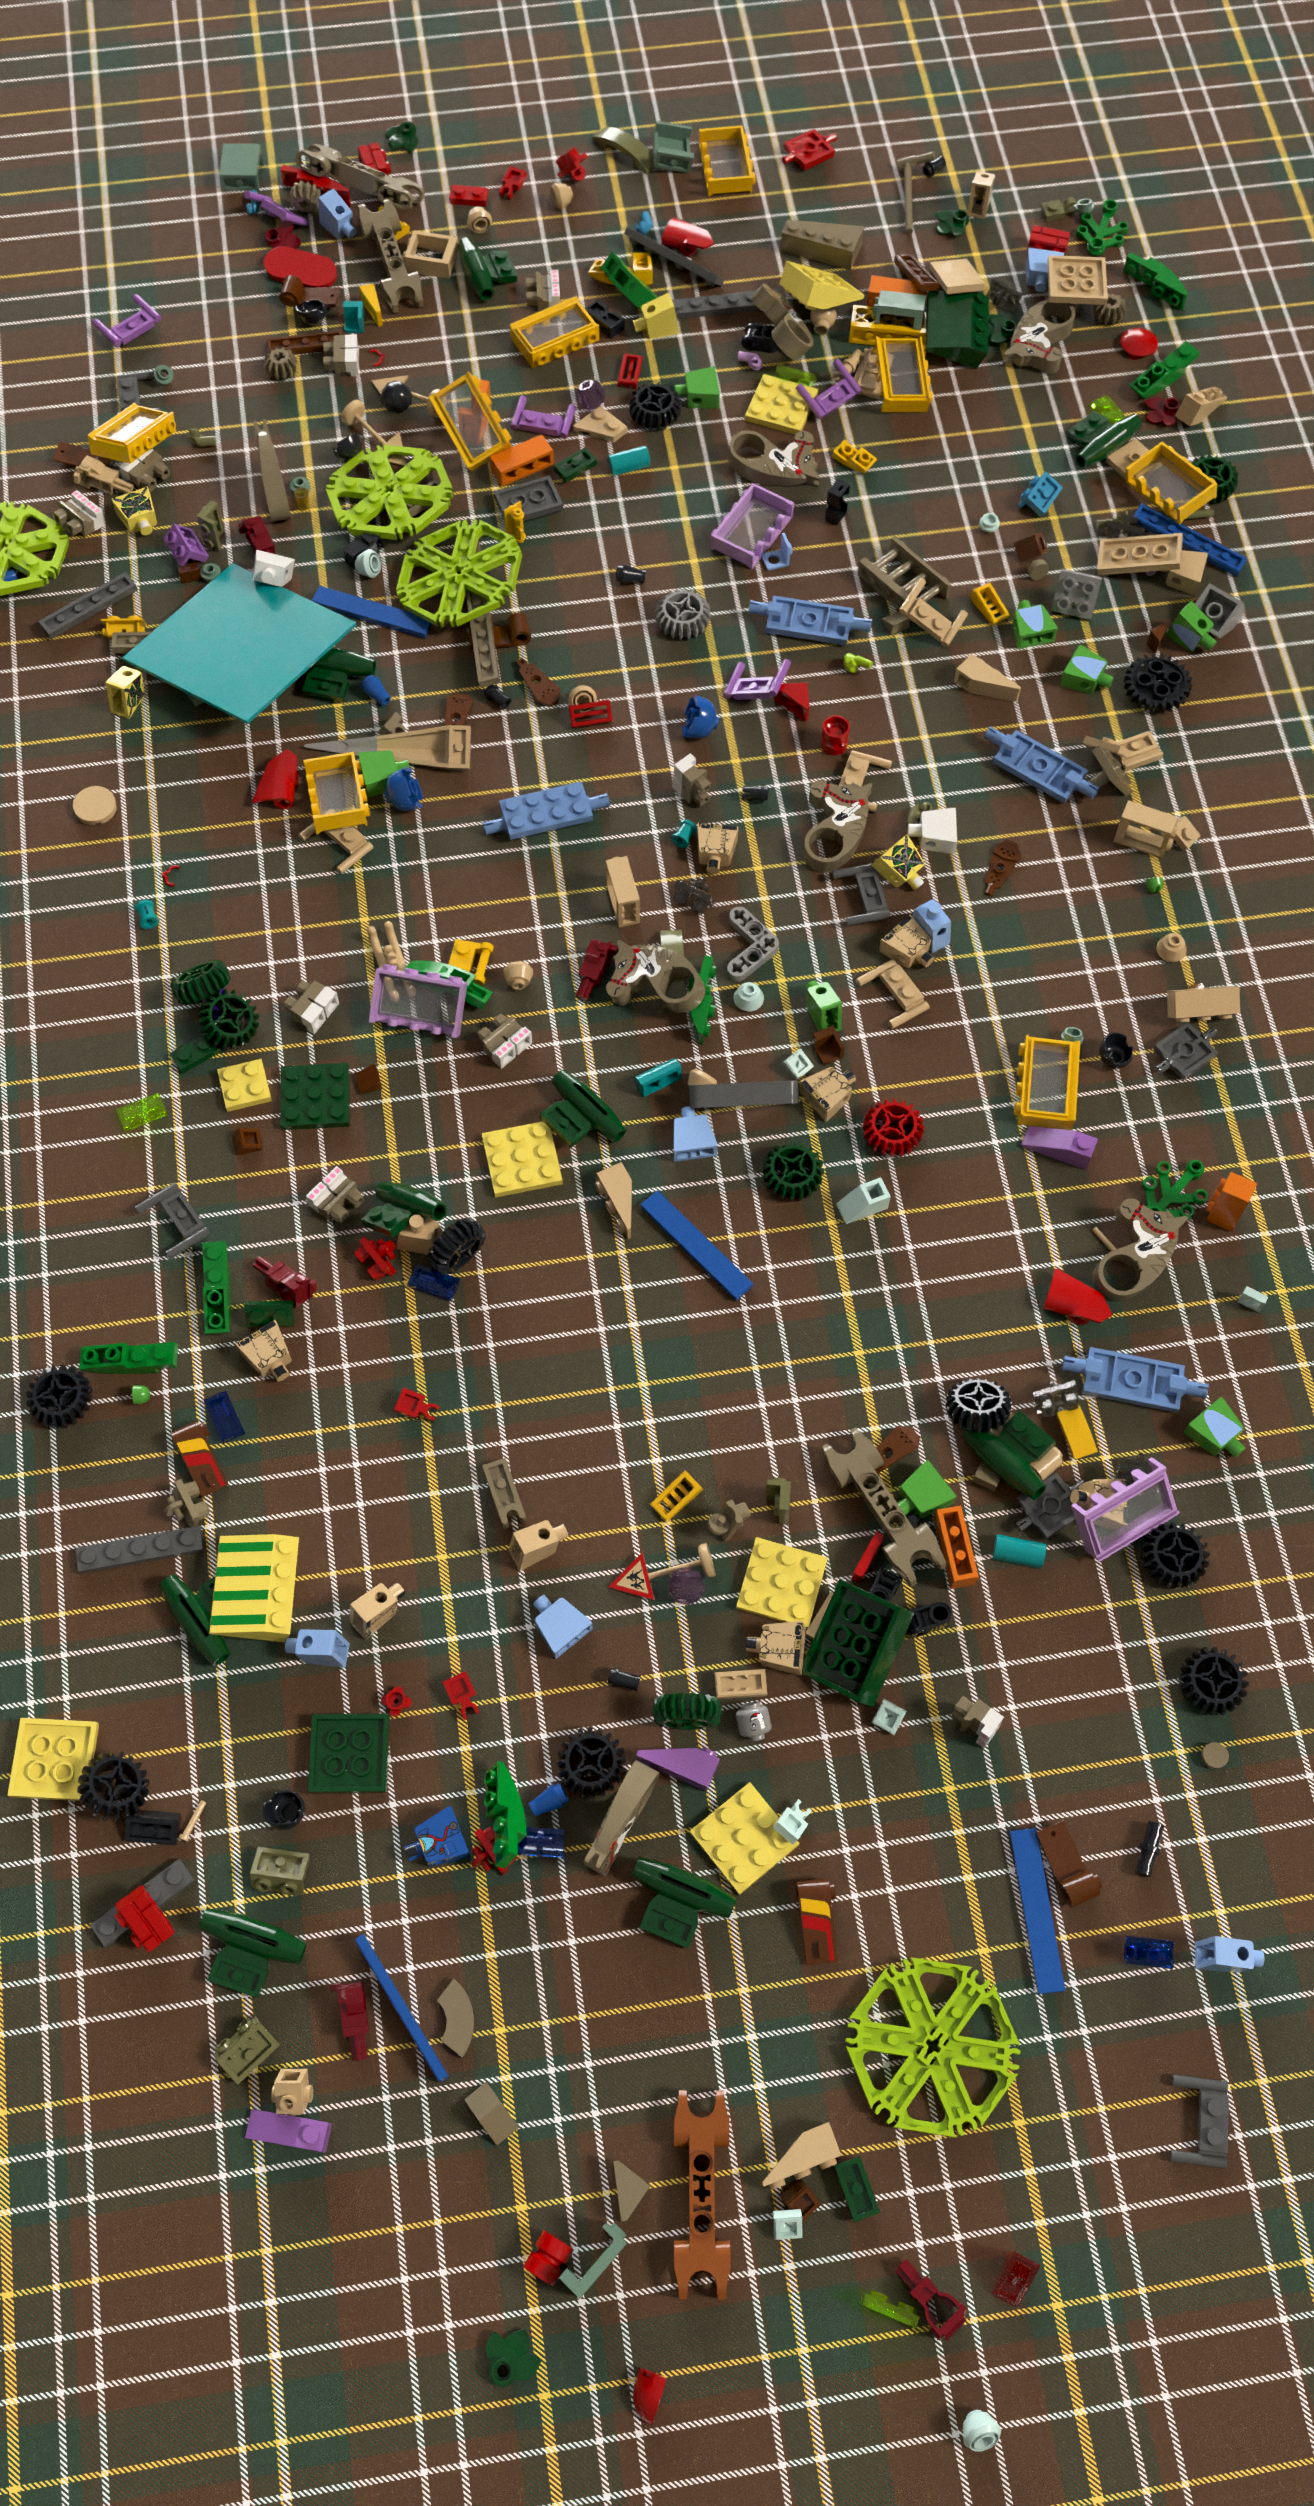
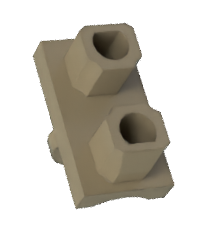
M181 1479L175 1481V1489L172 1490L173 1496L167 1498L169 1505L164 1511L167 1516L175 1515L178 1521L184 1518L188 1527L197 1526L199 1520L209 1515V1507L205 1501L193 1504L191 1499L198 1497L200 1494L195 1481L183 1484Z
M733 1500L727 1501L717 1514H713L710 1517L708 1528L712 1533L722 1535L723 1541L731 1539L738 1529L742 1528L743 1520L748 1519L751 1516V1512L745 1502L735 1505Z

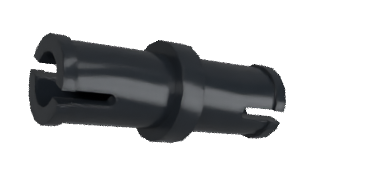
M1148 1821L1144 1841L1139 1845L1141 1852L1135 1873L1151 1878L1156 1855H1160L1161 1851L1159 1844L1164 1825Z

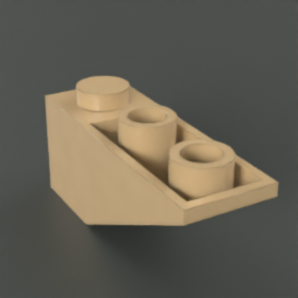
M1217 387L1186 394L1175 416L1189 426L1199 424L1219 407L1227 397Z
M971 654L956 668L954 682L969 693L1012 702L1018 701L1021 687L975 655Z
M620 1162L598 1172L595 1187L599 1195H604L606 1198L605 1205L609 1213H614L617 1218L615 1222L620 1233L624 1232L629 1239L631 1238L632 1180L624 1165Z
M827 2122L803 2132L762 2181V2187L769 2185L771 2191L786 2185L784 2179L795 2175L796 2180L812 2174L810 2168L820 2164L823 2170L837 2164L835 2158L841 2156L830 2123Z

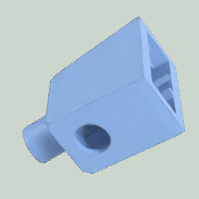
M332 189L319 197L320 224L337 239H341L344 236L353 238L357 233L356 228L353 226V213L338 193Z
M1028 248L1025 263L1027 284L1035 286L1037 292L1045 291L1048 288V255L1064 256L1063 252Z
M932 899L917 907L912 917L930 936L932 940L930 952L934 953L949 945L951 921L941 909V905Z
M690 1106L682 1108V1117L674 1119V1162L717 1156L718 1145L707 1116L704 1114L695 1115V1109L690 1108Z
M542 1595L533 1603L541 1613L534 1619L535 1625L555 1659L593 1629L592 1622L562 1597L552 1604L545 1595Z
M301 1629L298 1632L297 1638H287L285 1651L286 1653H294L307 1664L346 1668L350 1643L336 1630Z
M1214 1936L1195 1942V1965L1198 1970L1240 1973L1253 1970L1254 1967H1262L1264 1965V1953L1261 1950H1254L1252 1941Z

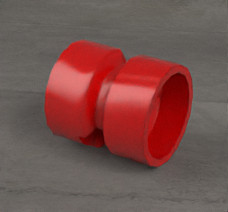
M833 715L824 720L821 748L825 753L835 756L846 751L850 732V724L847 719L839 715Z
M543 2230L536 2242L537 2252L530 2253L523 2267L554 2287L561 2274L559 2266L567 2264L574 2249Z

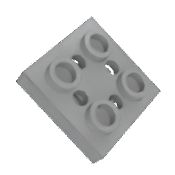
M1062 569L1051 611L1091 620L1102 577Z

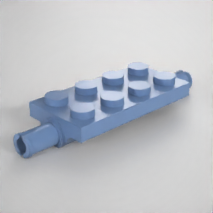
M774 595L772 602L764 603L751 600L749 605V614L765 615L768 618L766 633L847 646L849 631L858 630L870 633L872 619L854 617V608Z
M990 726L989 730L986 731L984 739L998 745L1000 749L993 759L994 764L1065 804L1074 791H1079L1090 797V799H1093L1098 793V786L1084 780L1088 772L1087 769L1018 730H1015L1012 735H1005Z
M581 781L499 800L502 811L501 818L483 822L485 835L504 831L509 834L510 840L593 821L592 810L610 807L607 793L590 798L586 796Z
M1089 1347L1086 1360L1065 1355L1062 1363V1371L1083 1374L1082 1394L1177 1413L1180 1409L1182 1396L1190 1395L1206 1399L1208 1394L1206 1389H1208L1209 1384L1187 1380L1184 1376L1185 1365Z

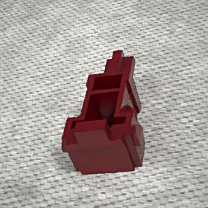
M261 515L248 519L244 518L241 523L237 524L238 532L240 534L245 533V537L249 544H251L255 554L256 550L275 554V545Z
M593 938L591 939L585 953L584 962L578 973L581 983L575 997L580 998L582 1001H587L593 986H600L613 955L619 952L618 946L613 945L609 941L605 943Z
M263 1257L255 1259L256 1262L252 1266L265 1275L266 1286L277 1292L283 1301H293L294 1309L305 1303L308 1299L313 1298V1294L317 1291V1282L314 1279L310 1281V1278L299 1272L297 1274L281 1261L273 1265Z
M363 1981L344 1985L342 1982L330 1984V1992L337 1991L343 2035L344 2037H349L352 2061L367 2059L368 2052L365 2033L369 2032Z
M907 2259L898 2266L895 2272L910 2288L911 2298L924 2309L926 2321L932 2329L930 2332L937 2340L944 2338L948 2341L967 2321L965 2318L966 2307L952 2295L940 2292L933 2285L932 2280L928 2276L923 2278ZM935 2296L942 2301L949 2311L954 2307L957 2309L940 2329L936 2327L939 2321L927 2307V2304Z

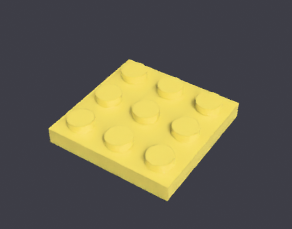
M763 374L746 411L745 421L796 435V433L803 430L811 409L795 389L799 383ZM803 385L813 399L818 396L817 388Z
M543 1121L482 1133L495 1198L563 1184L551 1128Z
M756 1537L736 1609L782 1623L803 1621L808 1630L828 1557Z
M20 1718L7 1796L11 1798L79 1801L82 1794L77 1792L78 1786L81 1785L78 1783V1778L80 1775H83V1767L89 1766V1760L94 1759L99 1723Z
M750 1782L690 1830L692 1837L738 1895L742 1894L800 1845L798 1841L792 1845L773 1829L779 1817Z

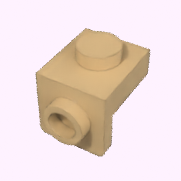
M1186 816L1177 819L1175 826L1179 828L1174 840L1184 851L1189 849L1200 837V834Z

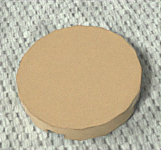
M101 786L85 788L73 800V809L76 817L82 823L88 825H95V823L100 822L101 824L106 823L114 816L117 809L113 793Z

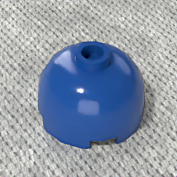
M694 695V698H690L684 712V716H687L686 726L682 725V734L684 737L702 739L707 737L713 729L717 728L719 717L716 716V709L710 700Z
M409 767L392 773L387 780L386 791H384L387 802L403 812L423 807L419 803V800L423 799L417 779H412L409 774L412 773V770Z

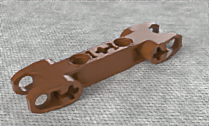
M679 2090L678 2105L674 2118V2147H689V2240H674V2271L678 2284L679 2300H687L690 2277L695 2272L701 2270L709 2272L714 2277L717 2300H726L727 2282L731 2269L730 2241H715L714 2147H729V2117L725 2104L724 2090H716L714 2110L709 2116L703 2118L694 2116L690 2112L687 2090ZM698 2155L706 2156L710 2163L708 2170L704 2172L696 2170L694 2167L695 2157ZM693 2175L698 2177L710 2175V2182L704 2180V2189L710 2193L709 2196L705 2197L704 2202H699V2197L694 2196V2191L699 2189V2180L694 2182ZM698 2215H705L710 2221L709 2229L706 2232H698L694 2227V2220Z

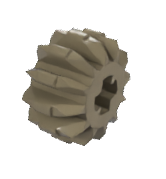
M302 180L300 183H294L289 196L295 211L300 210L302 214L304 212L308 214L316 212L319 208V197L321 196L320 190L316 188V184L311 185L309 181L304 183Z
M1114 292L1108 294L1106 305L1093 306L1094 318L1098 319V323L1104 322L1105 326L1107 323H1110L1112 326L1115 322L1120 323L1126 312L1125 300L1121 299V295H1114Z
M284 347L281 349L275 348L274 351L269 350V353L265 355L264 367L270 378H276L277 381L280 378L286 380V377L292 378L293 373H296L297 360L291 349L285 350Z

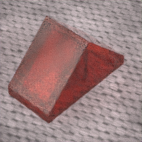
M1008 2251L992 2294L1018 2308L1039 2271L1040 2265L1015 2251Z

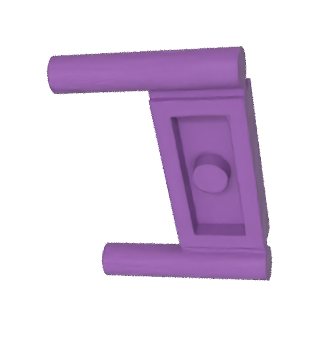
M245 191L244 197L246 199L260 202L261 207L267 210L266 213L275 218L277 216L280 217V222L305 227L308 225L306 218L299 217L273 202L271 197Z
M135 294L132 300L142 310L112 327L111 330L98 319L92 321L93 326L116 347H119L121 343L125 345L155 326L154 322L161 321V316L138 294Z
M836 359L833 365L843 377V380L813 399L802 383L795 388L819 420L853 399L855 395L862 391L839 359Z
M520 396L510 425L512 430L520 429L560 436L562 439L567 438L576 410L575 405L570 404L568 406L565 419L562 420V416L524 410L527 398Z
M784 659L776 677L740 678L745 664L738 662L723 696L727 699L733 696L735 700L764 699L776 696L791 662L788 659Z

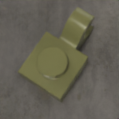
M1070 197L1063 203L1060 200L1042 203L1041 211L1045 221L1051 222L1064 219L1065 214L1075 213L1072 205H1076L1074 197Z

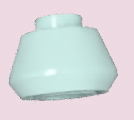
M372 549L362 552L355 560L356 570L361 575L375 578L381 570L379 555Z
M747 982L735 991L734 1002L743 1011H755L762 1006L764 995L755 983Z
M974 2410L966 2416L963 2423V2442L967 2448L976 2452L985 2451L999 2441L1001 2428L987 2412Z

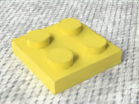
M262 1059L217 1069L227 1112L272 1101Z

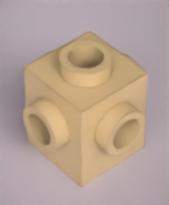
M308 2069L280 2070L271 2092L272 2102L276 2103V2114H287L289 2116L304 2114L308 2103H311L313 2099V2086L309 2085Z

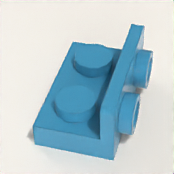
M1047 472L1043 473L1040 477L1036 475L1029 483L1030 489L1027 488L1020 496L1022 500L1018 504L1019 508L1027 504L1040 517L1046 513L1063 488Z

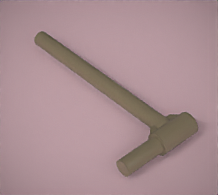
M934 152L919 156L913 155L897 160L899 171H904L906 234L913 233L911 169L920 163L935 160Z

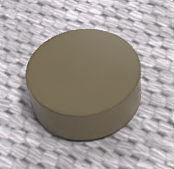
M1039 559L1032 562L1027 571L1031 579L1039 580L1047 575L1049 566L1045 560Z
M1212 1742L1203 1748L1201 1759L1209 1769L1218 1770L1227 1764L1229 1754L1225 1746Z

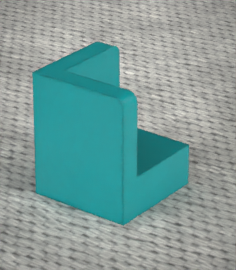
M343 301L345 333H364L365 315L363 301Z

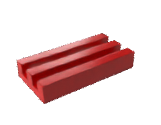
M624 353L617 387L625 385V388L633 386V389H637L643 356ZM631 359L627 379H623L627 361ZM635 360H638L634 379L631 380Z
M609 699L568 706L571 727L613 721ZM606 705V709L574 713V710ZM604 713L608 715V717L575 722V718Z
M876 1531L853 1572L851 1580L858 1584L859 1582L861 1583L883 1544L885 1537L880 1532Z

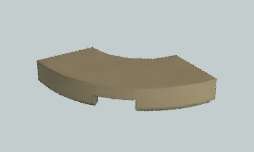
M453 1978L437 2000L444 2009L447 2019L446 2031L441 2041L463 2058L473 2038L474 2013L467 1993Z

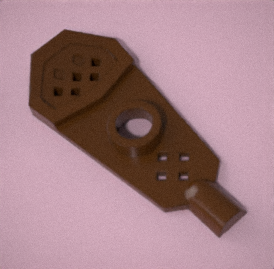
M523 658L517 660L516 663L521 667L519 673L531 690L537 703L547 707L558 703L560 688L534 664H528Z
M456 693L447 696L444 726H464L474 700L466 694ZM458 717L460 720L453 721L452 719Z
M1006 839L995 845L985 878L987 888L984 894L992 897L995 889L1002 887L1021 858V852L1016 842ZM1002 866L1004 869L998 870L996 867Z
M897 1426L878 1445L876 1449L880 1453L884 1465L875 1469L877 1474L919 1448L920 1436L912 1428ZM885 1452H892L890 1458L883 1457Z

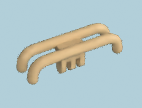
M390 921L384 924L390 944L384 947V954L376 929L370 926L367 932L379 968L383 967V964L397 966L396 970L403 971L406 968V963L398 944L393 924ZM385 977V985L391 1001H399V993L396 990L393 979ZM402 980L407 994L410 997L416 996L417 992L413 982Z

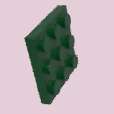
M349 1063L281 1066V1129L350 1127Z
M389 1713L312 1714L308 1793H387Z

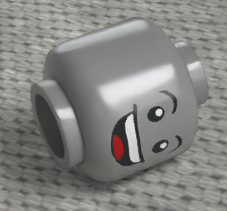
M760 1701L741 1705V1709L736 1713L740 1735L749 1737L750 1741L764 1739V1734L772 1729L768 1708L761 1705Z

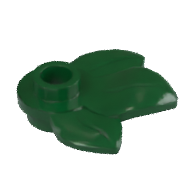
M410 121L403 122L400 126H393L385 133V138L389 139L391 152L404 146L409 153H412L418 144V139L415 136L416 127Z
M958 209L954 212L943 210L935 213L936 218L941 221L936 228V232L939 234L947 235L952 233L956 237L965 232V226L969 223L967 211Z
M990 314L989 320L991 324L988 325V338H991V343L999 344L1005 342L1008 338H1012L1017 327L1016 322L1007 320L1002 315Z
M525 2329L514 2331L505 2340L500 2334L493 2332L487 2341L486 2355L491 2363L489 2366V2377L492 2383L498 2387H507L515 2379H529L541 2364V2358L528 2354L529 2338ZM500 2365L508 2367L509 2372L506 2377L499 2376L498 2368Z

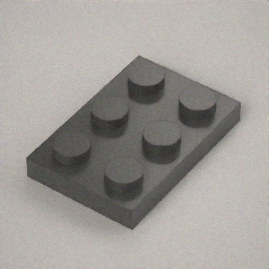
M550 475L494 491V498L503 518L504 510L521 501L524 513L523 521L563 510V503Z

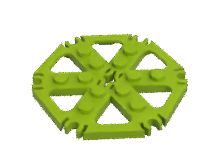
M382 444L383 450L377 445L376 452H371L367 448V455L363 449L329 478L330 485L326 486V492L338 526L340 525L342 529L347 526L348 533L357 536L369 533L380 535V538L397 540L396 534H398L400 539H403L402 534L404 532H408L410 536H413V529L417 535L449 509L451 505L450 499H453L454 494L441 459H438L437 455L432 458L431 451L421 448ZM398 454L413 456L414 459L394 474L388 456ZM364 462L368 464L373 479L348 477L346 474L355 468L356 465ZM432 471H437L441 481L438 486L417 484ZM338 497L363 500L350 510H343ZM406 504L430 506L431 508L420 517L413 518L410 516ZM384 509L391 523L385 527L366 525Z
M8 501L0 503V512L3 514L0 521V549H2L0 552V596L49 584L48 577L56 579V574L59 576L69 547V539L67 534H65V529L62 525H59L53 519L28 504L25 509L24 503L19 508L14 507V502H10L9 505ZM29 517H34L47 526L45 529L20 534L25 520ZM56 548L51 561H43L31 554L32 552ZM9 565L28 576L18 580L3 581Z
M474 519L473 524L470 526L467 520L463 522L460 520L418 539L419 542L414 543L417 550H407L409 555L405 553L396 587L397 595L405 610L437 627L439 622L441 627H444L447 621L450 622L451 627L455 625L458 627L500 608V604H505L502 596H512L510 591L514 593L522 553L514 536L480 519L479 524ZM482 536H488L500 542L475 554L478 540ZM451 537H456L452 556L434 548L436 544ZM505 563L511 564L509 577L506 582H501L485 574V572ZM416 566H423L434 572L409 584L412 570ZM466 589L487 599V603L484 606L477 607L468 613L461 612ZM443 592L439 610L435 614L419 607L421 601Z
M910 1957L913 1969H910V1963L907 1959L902 1960L904 1965L903 1972H898L894 1964L889 1966L890 1973L894 1976L893 1978L890 1977L887 1968H885L849 2019L857 2020L860 2023L859 2025L854 2022L848 2023L847 2028L855 2029L857 2036L854 2039L846 2038L845 2042L851 2045L856 2044L857 2048L847 2046L845 2048L870 2110L873 2104L879 2101L880 2105L875 2108L874 2114L878 2115L882 2109L889 2111V2118L885 2122L887 2125L892 2123L895 2116H897L898 2120L892 2128L957 2138L954 2134L953 2125L956 2126V2132L959 2136L964 2135L962 2130L964 2122H968L973 2131L977 2130V2123L973 2119L974 2116L978 2120L980 2127H982L1018 2075L1006 2070L1007 2068L1013 2071L1019 2069V2065H1014L1009 2061V2056L1011 2054L1020 2055L1021 2051L1017 2048L1009 2049V2045L1019 2047L1020 2043L994 1984L990 1991L986 1993L985 1989L990 1985V1980L987 1979L983 1985L976 1983L975 1977L979 1973L978 1970L973 1971L969 1978H967V1973L972 1967ZM923 1973L951 1976L957 1982V1988L937 2016L933 2012L920 1981ZM891 1989L895 1992L910 2028L870 2021L868 2011L883 1990ZM980 2004L988 2005L993 2012L1001 2031V2037L998 2041L958 2036ZM941 2034L942 2036L937 2044L938 2049H940L939 2052L933 2051L924 2058L929 2047L926 2041L932 2042ZM920 2046H921L922 2049H921V2051L919 2052V2054L916 2053V2052L918 2051V2049L920 2048ZM872 2051L907 2057L883 2090H877L872 2085L863 2062V2056L866 2052ZM936 2058L931 2065L930 2062L932 2061V2059ZM956 2065L990 2070L996 2074L997 2083L980 2106L972 2104ZM929 2076L945 2112L944 2120L940 2123L912 2119L907 2113V2107Z

